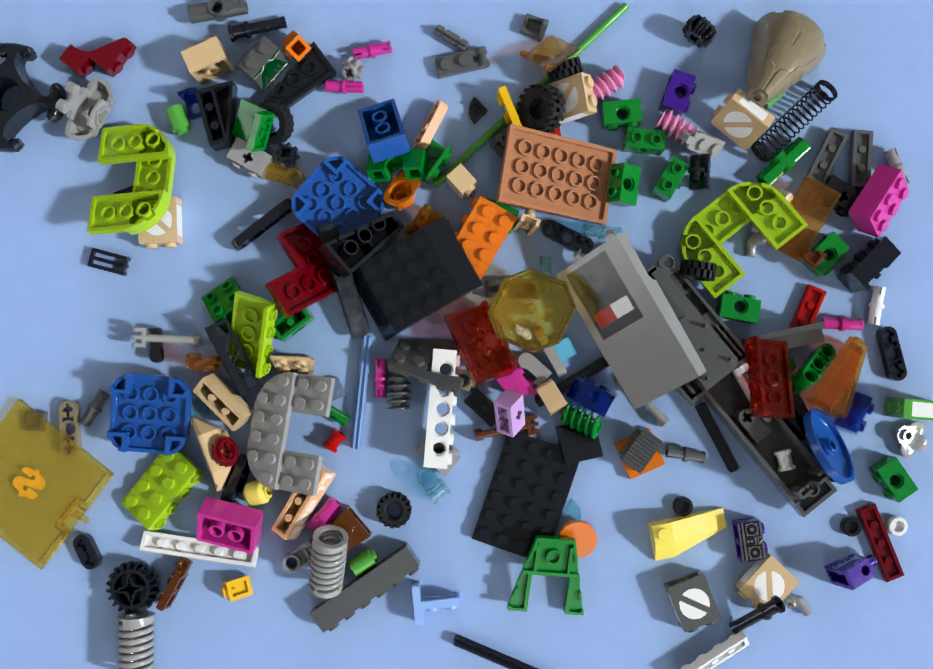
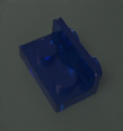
M849 389L834 421V425L851 431L855 435H858L859 431L863 433L867 422L864 420L867 414H872L875 407L873 398Z

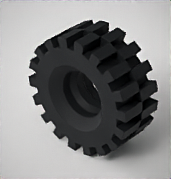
M529 85V88L523 90L525 94L519 96L521 102H517L519 110H516V112L520 115L519 120L522 122V127L547 133L555 132V128L561 126L559 121H563L565 118L562 116V113H566V109L563 108V105L566 104L565 100H561L563 94L559 93L558 88L551 85ZM544 103L545 111L541 117L540 106Z

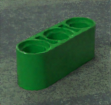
M823 343L813 350L793 376V386L800 391H804L818 382L836 355L835 348L829 343Z

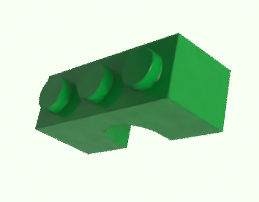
M410 149V152L377 163H373L369 152L366 172L371 182L390 181L392 173L398 169H403L407 180L426 179L429 159L425 149Z

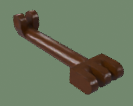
M537 414L525 416V425L520 431L526 430L528 436L541 433L540 429L532 430V427L539 426V422L531 423L530 420L538 418ZM481 428L474 430L475 441L503 435L497 432V428L483 431Z

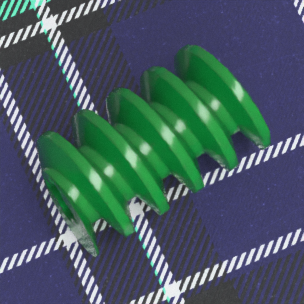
M570 401L565 407L560 421L563 420L564 425L570 423L572 429L577 427L578 432L584 430L586 436L591 433V438L595 439L604 424V420L600 421L601 415L593 418V411L587 415V408H584L580 412V405L578 404L575 408H572L573 402Z

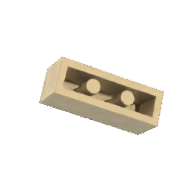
M216 372L203 377L193 389V392L232 431L244 426L253 415V409Z

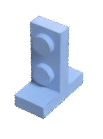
M420 582L412 583L415 626H423L424 609L428 612L436 611L442 607L451 610L461 605L460 593L422 597Z

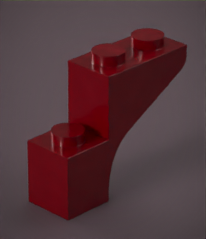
M127 38L118 39L93 51H83L70 44L59 59L83 78H86L87 75L93 72L96 64L115 77L116 74L122 71L126 61L133 57L137 47Z

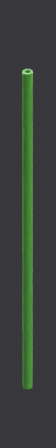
M624 2L562 61L578 57L627 11L629 6ZM548 74L538 84H549ZM516 103L514 105L515 110H519V106ZM502 116L432 184L438 188L447 180L446 176L460 163L464 164L506 124L504 117Z

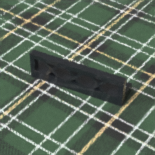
M224 318L205 327L204 329L239 395L244 397L263 387L259 378L255 376L256 372L228 319ZM225 323L228 329L226 338L218 336L214 328ZM227 341L236 344L237 351L235 355L229 354L225 350ZM229 356L234 357L233 363ZM237 358L246 362L247 365L244 372L236 370L234 365ZM238 373L243 374L242 380ZM246 375L253 377L257 385L248 390L244 385Z

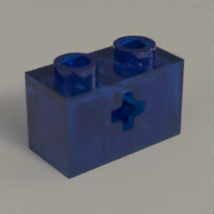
M577 376L566 397L605 417L615 398L609 394L610 389L602 385L599 387L595 386L594 383L596 381L587 376L584 379Z

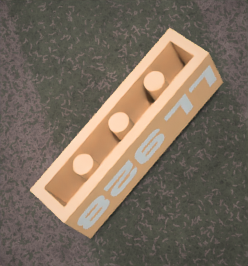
M322 464L317 496L293 492L271 530L284 540H297L336 473Z

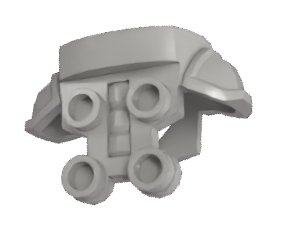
M100 77L93 78L86 88L83 86L80 88V85L69 81L65 86V92L69 94L67 99H59L55 105V108L69 119L65 127L66 136L76 141H85L96 137L108 117L110 109L114 106L113 90L110 84ZM90 108H93L89 116L88 111Z

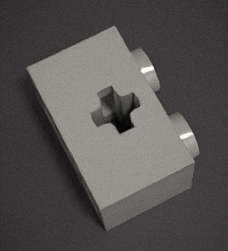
M237 137L226 156L231 160L230 164L238 169H241V167L247 169L246 173L256 179L258 176L264 179L275 159L264 151L250 152L246 150L247 142ZM247 158H253L252 162L247 161Z

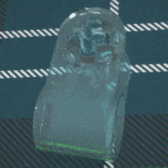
M421 467L419 469L417 480L433 503L436 504L439 498L451 492L432 468ZM423 472H429L431 478L423 480L420 475Z

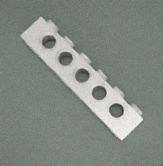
M433 348L431 372L441 374V366L448 364L451 366V372L448 375L459 377V374H455L456 366L460 367L461 355H457V350ZM430 384L423 467L447 469L448 465H452V453H449V445H453L454 433H450L451 425H455L456 414L452 413V407L457 405V397L451 391L446 395L440 394L433 384ZM445 403L448 406L446 414L438 413V404ZM441 422L446 425L445 433L439 434L436 432L435 426L437 423ZM437 442L442 443L445 446L444 452L436 453L434 451V444Z

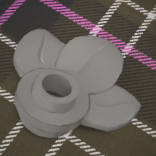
M916 421L908 426L903 425L895 429L894 438L900 443L899 450L904 457L910 458L913 451L922 452L927 449L928 441L923 436L926 430L924 423Z

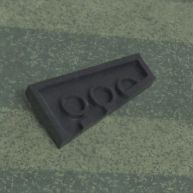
M314 41L310 45L311 50L292 69L290 68L285 78L278 82L263 100L264 102L279 101L285 104L287 108H290L337 74Z

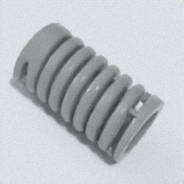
M324 525L317 528L313 533L308 589L314 596L328 599L338 596L343 590L349 536L339 526Z
M131 611L129 614L123 613L118 615L119 624L117 627L119 631L117 635L120 638L117 640L119 644L117 650L120 653L117 655L119 659L117 666L119 669H154L153 660L155 655L153 652L155 648L153 645L155 640L153 637L155 633L153 630L155 628V613L152 611H139L133 614Z

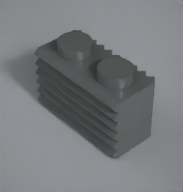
M640 427V429L636 428L631 434V442L621 448L619 459L639 473H642L663 441L645 428Z

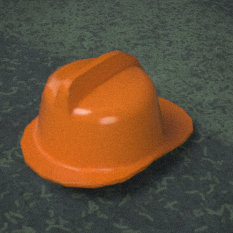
M402 170L394 177L389 187L385 190L383 195L384 201L389 205H393L398 211L410 207L415 200V192L421 180H407Z

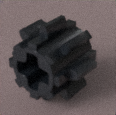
M290 142L285 146L279 144L280 149L275 151L279 157L277 161L279 163L283 162L285 167H288L290 164L296 165V159L300 158L296 154L298 148L296 146L291 147ZM289 152L290 157L287 158L285 153Z

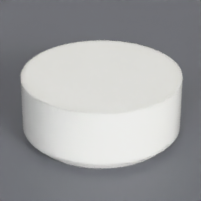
M891 516L886 521V529L895 536H901L906 533L908 524L902 517Z

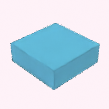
M569 337L552 345L561 362L578 353Z

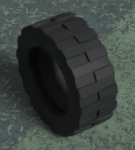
M279 101L259 103L258 106L275 113L279 120V129L274 133L270 132L267 145L286 142L294 131L293 115L290 113V109Z

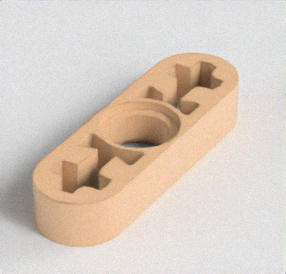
M441 100L436 101L414 140L412 146L414 149L424 148L426 150L448 109V105Z

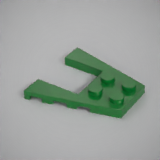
M536 535L507 603V609L527 612L532 575L568 577L563 608L564 614L584 615L582 593L580 591V575L578 573L576 540L571 537Z

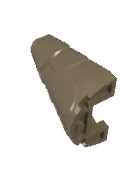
M784 10L781 13H775V11L767 13L756 22L753 27L752 48L750 49V62L747 69V98L763 107L782 95L789 87L799 82L801 78L819 66L826 52V44H824L822 30L813 20L801 13Z

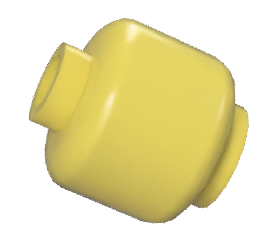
M253 480L246 483L242 494L244 500L249 505L256 506L268 503L273 495V489L265 487L258 480Z

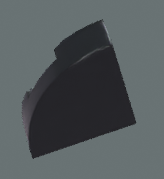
M474 97L470 102L469 117L475 125L488 110Z

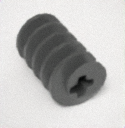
M388 370L394 376L388 378L393 384L387 385V388L393 391L387 393V396L392 397V399L387 400L386 403L392 406L386 409H410V406L405 404V402L411 401V398L406 396L411 393V390L406 388L412 385L411 382L407 381L410 378Z

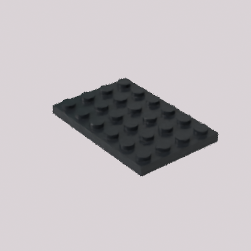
M520 432L514 437L506 436L472 539L526 558L536 535H555L579 462L565 465L561 447Z

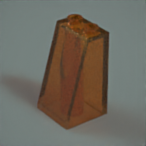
M856 336L848 337L806 397L807 401L838 420H842L849 414L868 346L864 344L865 342Z

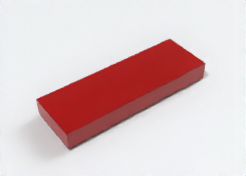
M807 284L788 329L813 324L827 292Z

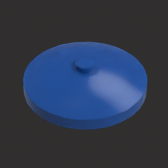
M814 408L805 412L803 422L806 436L812 452L822 468L838 484L843 485L853 481L855 473L852 458L834 423L820 409Z

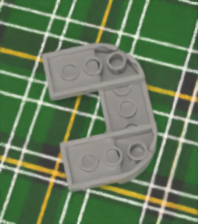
M286 372L272 377L259 391L253 409L247 444V460L252 474L265 487L317 496L323 456L285 450L291 412L323 417L330 416L335 378Z

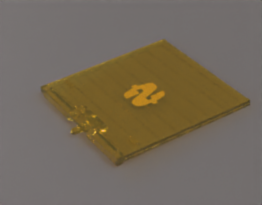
M22 399L16 401L0 423V537L38 568L43 569L70 535L78 521L81 520L83 523L89 522V518L84 513L113 478L114 473L82 447L75 444L63 432H60L57 427L39 415L37 411Z

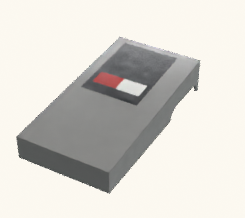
M612 227L605 232L606 242L585 256L581 255V249L574 253L575 263L558 273L557 277L636 410L696 379L707 370L658 282L652 279L645 270L629 240L630 232L627 231L615 235Z

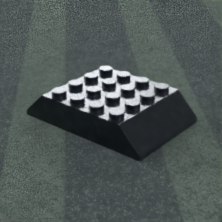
M445 217L421 227L365 261L352 273L358 293L385 341L483 285Z

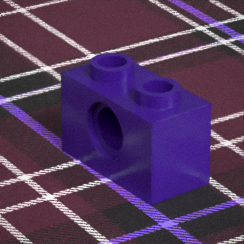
M674 69L669 77L658 110L663 112L666 110V113L672 110V115L674 116L676 114L681 116L684 112L687 113L691 103L688 101L690 94L693 95L697 86L694 83L696 76ZM675 91H680L683 97L676 96Z

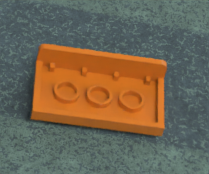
M482 195L478 198L474 197L469 206L472 210L469 215L465 213L460 222L462 227L459 232L457 230L454 232L480 280L518 218Z

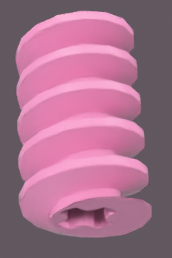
M614 65L612 69L606 70V73H601L599 77L593 78V92L596 99L599 97L603 101L604 93L610 97V90L614 93L617 92L616 86H619L620 89L624 88V75L617 65Z
M672 110L667 113L664 112L654 127L656 130L661 126V131H668V138L674 134V142L680 139L682 131L693 134L695 130H699L697 126L691 130V122L685 126V118L678 121L679 114L672 117ZM682 139L680 142V146L685 144V141H683Z

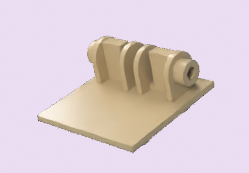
M270 355L274 368L279 374L294 372L315 375L313 369L315 358L311 356Z

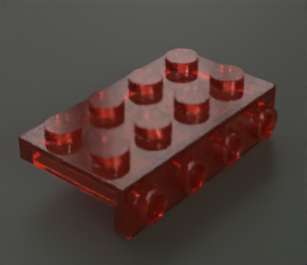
M486 300L482 301L479 306L444 316L446 325L474 386L511 375L515 371L517 360L512 355L509 343L501 332V326L493 315V309Z
M752 336L746 339L744 349L747 357L746 364L749 365L747 370L749 379L748 389L750 390L752 417L795 418L787 341L760 339L759 336Z

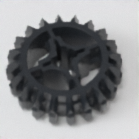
M130 560L128 564L125 562L120 564V567H116L114 573L109 575L111 580L107 581L106 584L110 588L106 589V592L111 593L108 600H114L112 606L119 605L118 611H122L125 608V614H129L131 611L133 614H136L139 610L141 612L145 611L146 607L149 608L153 605L152 601L157 600L156 594L160 592L157 586L161 582L155 581L159 574L153 575L154 568L147 569L148 563L142 565V562L139 560L136 563L134 560ZM127 573L126 583L121 585L122 577ZM146 589L145 597L140 601L141 591Z

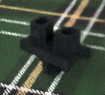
M710 154L690 155V168H688L689 190L709 189Z

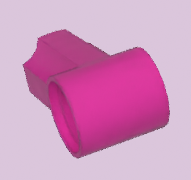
M330 497L306 526L314 532L321 526L331 525V522L343 508V505L337 499Z

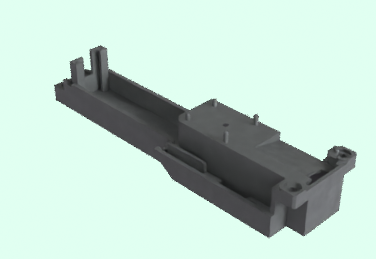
M667 253L646 271L651 278L653 277L658 282L707 370L701 376L675 390L690 405L702 397L798 515L805 517L834 494L837 489L830 482L831 478L744 373L743 376L760 405L767 408L772 417L770 422H765L772 432L756 445L734 421L733 415L737 409H750L752 405L733 375L732 370L737 367V361L744 363L752 355L687 278L678 276L680 266ZM668 261L669 266H665L664 262ZM703 347L704 351L701 352L699 348ZM743 413L742 415L744 416V418L742 420L746 421L747 419L745 416L747 414ZM791 449L792 452L790 454L796 469L778 472L779 465L777 457L773 452Z

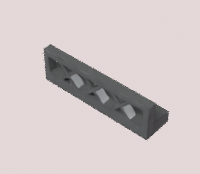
M824 321L751 336L743 338L741 341L752 357L824 342L822 328L825 327Z

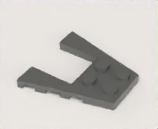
M399 339L387 364L388 370L410 378V376L419 379L420 383L425 385L428 382L435 385L436 389L443 392L446 389L458 397L463 386L462 377L428 371L433 359V348L457 350V355L473 358L478 347V340Z

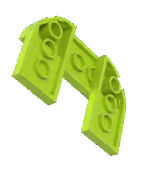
M132 124L102 128L97 162L101 165L136 162L133 191L131 193L92 196L87 232L91 235L120 232L136 235L145 232L156 225L169 209L176 163L175 149L170 140L151 125Z
M750 181L736 184L695 215L684 228L680 239L682 260L692 259L717 264L715 281L698 280L713 299L746 275L721 244L751 221L775 251L808 226L776 188L766 183Z

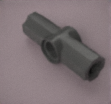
M209 0L206 3L189 5L187 8L192 24L211 20L223 22L228 17L245 15L249 11L246 0ZM222 7L219 12H215L217 8Z

